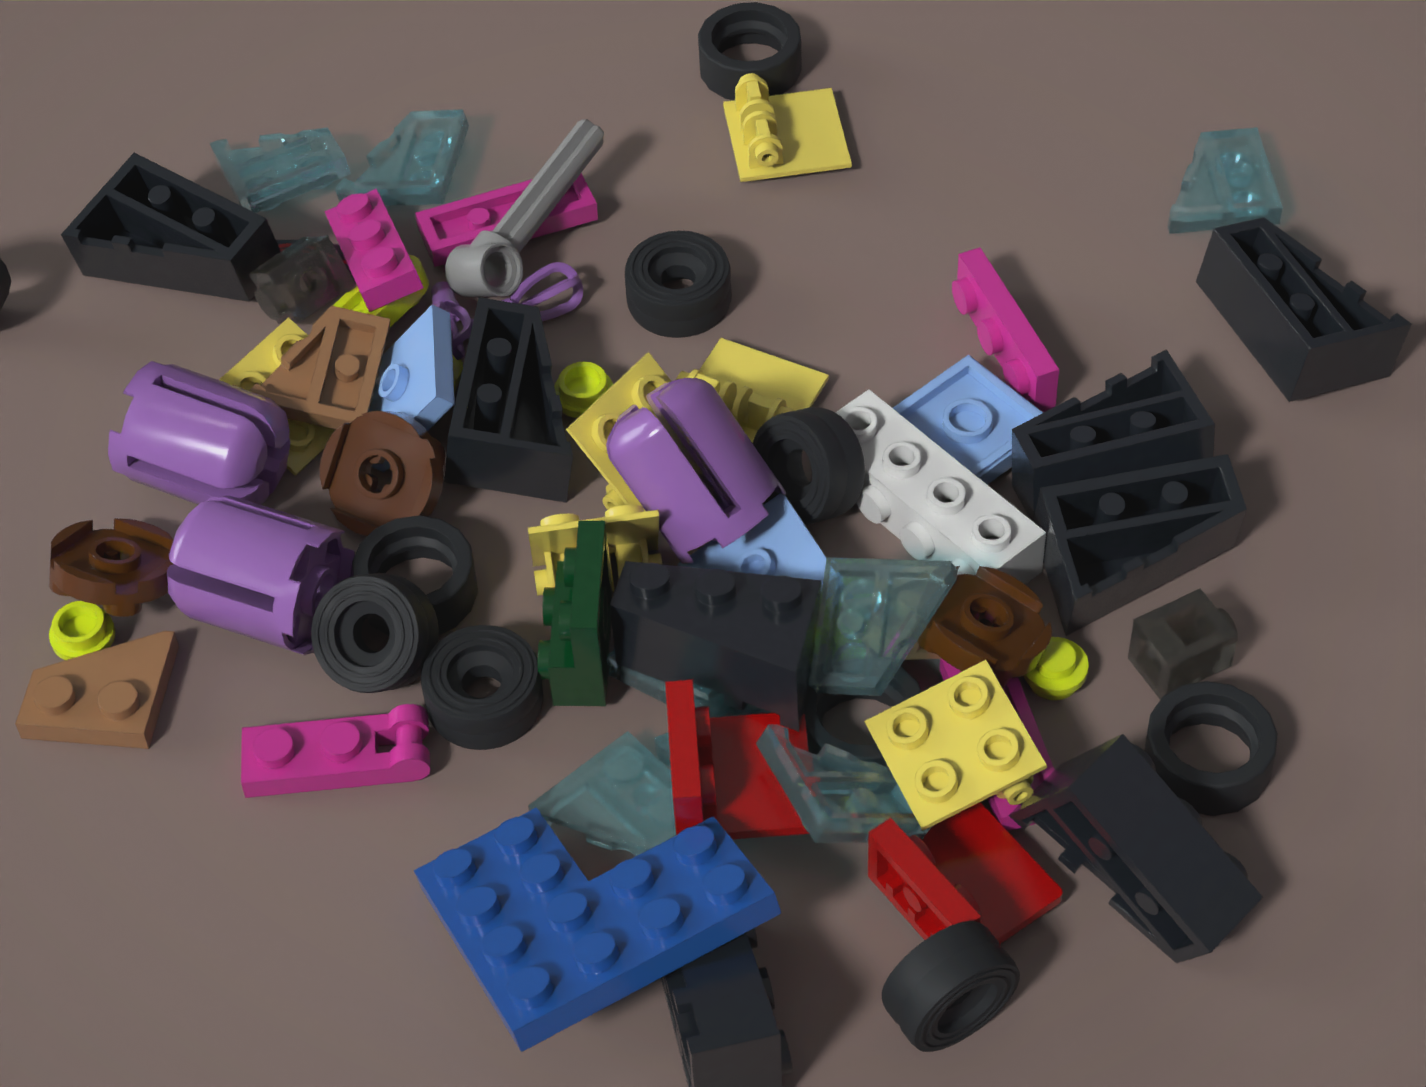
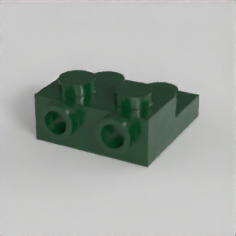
M605 521L578 522L576 547H565L564 561H557L555 587H544L542 605L544 626H551L550 640H539L537 664L540 679L550 680L553 706L606 707L612 629L610 603L613 591Z

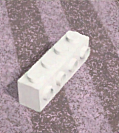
M868 389L835 412L851 426L863 452L865 476L861 494L856 501L859 509L868 520L876 524L881 523L899 538L906 551L917 560H925L927 563L932 562L940 570L960 566L956 575H976L979 566L994 568L1013 576L1025 585L1042 572L1046 532L871 390Z

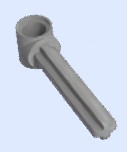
M588 119L578 121L494 230L481 231L471 244L459 245L451 251L446 260L445 275L450 288L456 294L463 297L508 296L518 288L523 275L520 251L602 147L604 131L600 126L594 125Z

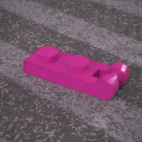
M403 704L393 708L387 714L242 728L241 785L245 798L421 780L430 773V751L423 745V739L429 733L428 712L425 708L416 704ZM396 744L390 752L379 753L378 746Z

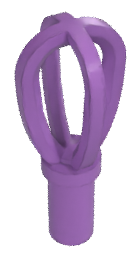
M554 262L532 273L520 283L509 298L502 301L535 306L572 287L573 294L569 301L551 309L540 311L541 319L545 321L575 309L582 300L583 285L579 275L570 265ZM554 272H561L567 276V279L519 303L523 295L532 286Z
M441 281L432 287V305L450 312L452 355L457 360L465 357L463 341L471 334L473 320L466 309L461 307L456 301L455 292L450 288L448 282ZM459 319L464 327L460 333L456 325Z

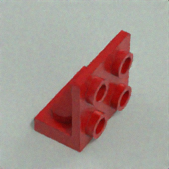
M693 680L665 682L676 835L684 829L695 826L713 816L732 840L813 833L816 830V818L805 715H803L799 732L780 725V715L775 713L710 718L709 706L695 707Z
M981 802L934 825L919 836L911 835L908 837L892 818H889L868 832V877L924 940L951 925L965 921H976L986 926L996 937L999 944H1001L1062 901L1063 890Z

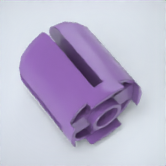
M150 361L136 372L123 391V394L132 396L133 400L125 415L121 433L113 430L109 432L108 456L112 470L127 476L134 482L197 505L207 501L209 498L226 495L262 505L276 489L287 467L290 450V429L286 412L271 398L174 364L163 365Z
M682 378L665 383L646 395L648 403L657 418L647 408L642 407L639 409L634 404L618 417L607 438L606 447L609 460L645 511L658 510L660 532L680 562L688 564L694 562L687 553L688 551L698 548L711 540L717 541L722 549L728 546L769 515L762 503L773 492L783 495L786 492L715 388L702 379Z
M230 495L212 497L196 506L176 531L169 553L170 562L173 564L167 569L168 593L178 609L191 619L302 655L314 653L311 629L316 608L323 596L333 586L353 576L352 561L355 552L342 546L340 535L345 533L343 530Z

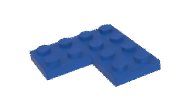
M537 807L519 817L506 820L499 827L456 849L448 850L439 855L435 860L414 870L422 891L521 1052L781 914L775 892L714 816L695 826L684 829L678 835L632 859L619 863L613 869L590 881L585 877Z

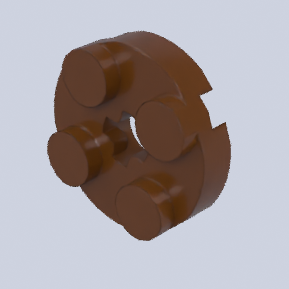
M372 411L362 414L363 416L357 417L351 423L342 424L333 432L322 453L320 480L322 490L329 489L330 499L336 507L330 509L339 522L358 534L368 536L375 528L397 518L418 515L430 516L441 495L444 476L443 465L446 455L440 441L431 437L422 424L402 413ZM387 460L391 465L390 469L393 473L392 481L390 484H385L382 491L377 489L378 478L371 474V467L373 464H383Z
M114 518V529L93 530V520L72 524L57 533L51 541L49 588L52 592L61 596H71L84 602L103 605L104 611L113 616L128 617L136 615L142 610V603L156 600L168 593L167 569L173 564L170 562L169 553L174 539L169 533L159 527L132 519Z
M960 566L941 570L930 580L918 606L919 624L915 631V638L918 644L924 650L937 654L944 661L961 671L986 660L1002 688L1008 685L1011 678L1021 677L1031 672L1040 662L1052 636L1051 622L1045 627V623L1039 615L1043 604L1038 596L1018 579L994 568L979 566L976 575H956ZM985 618L993 623L992 627L986 626L979 621Z

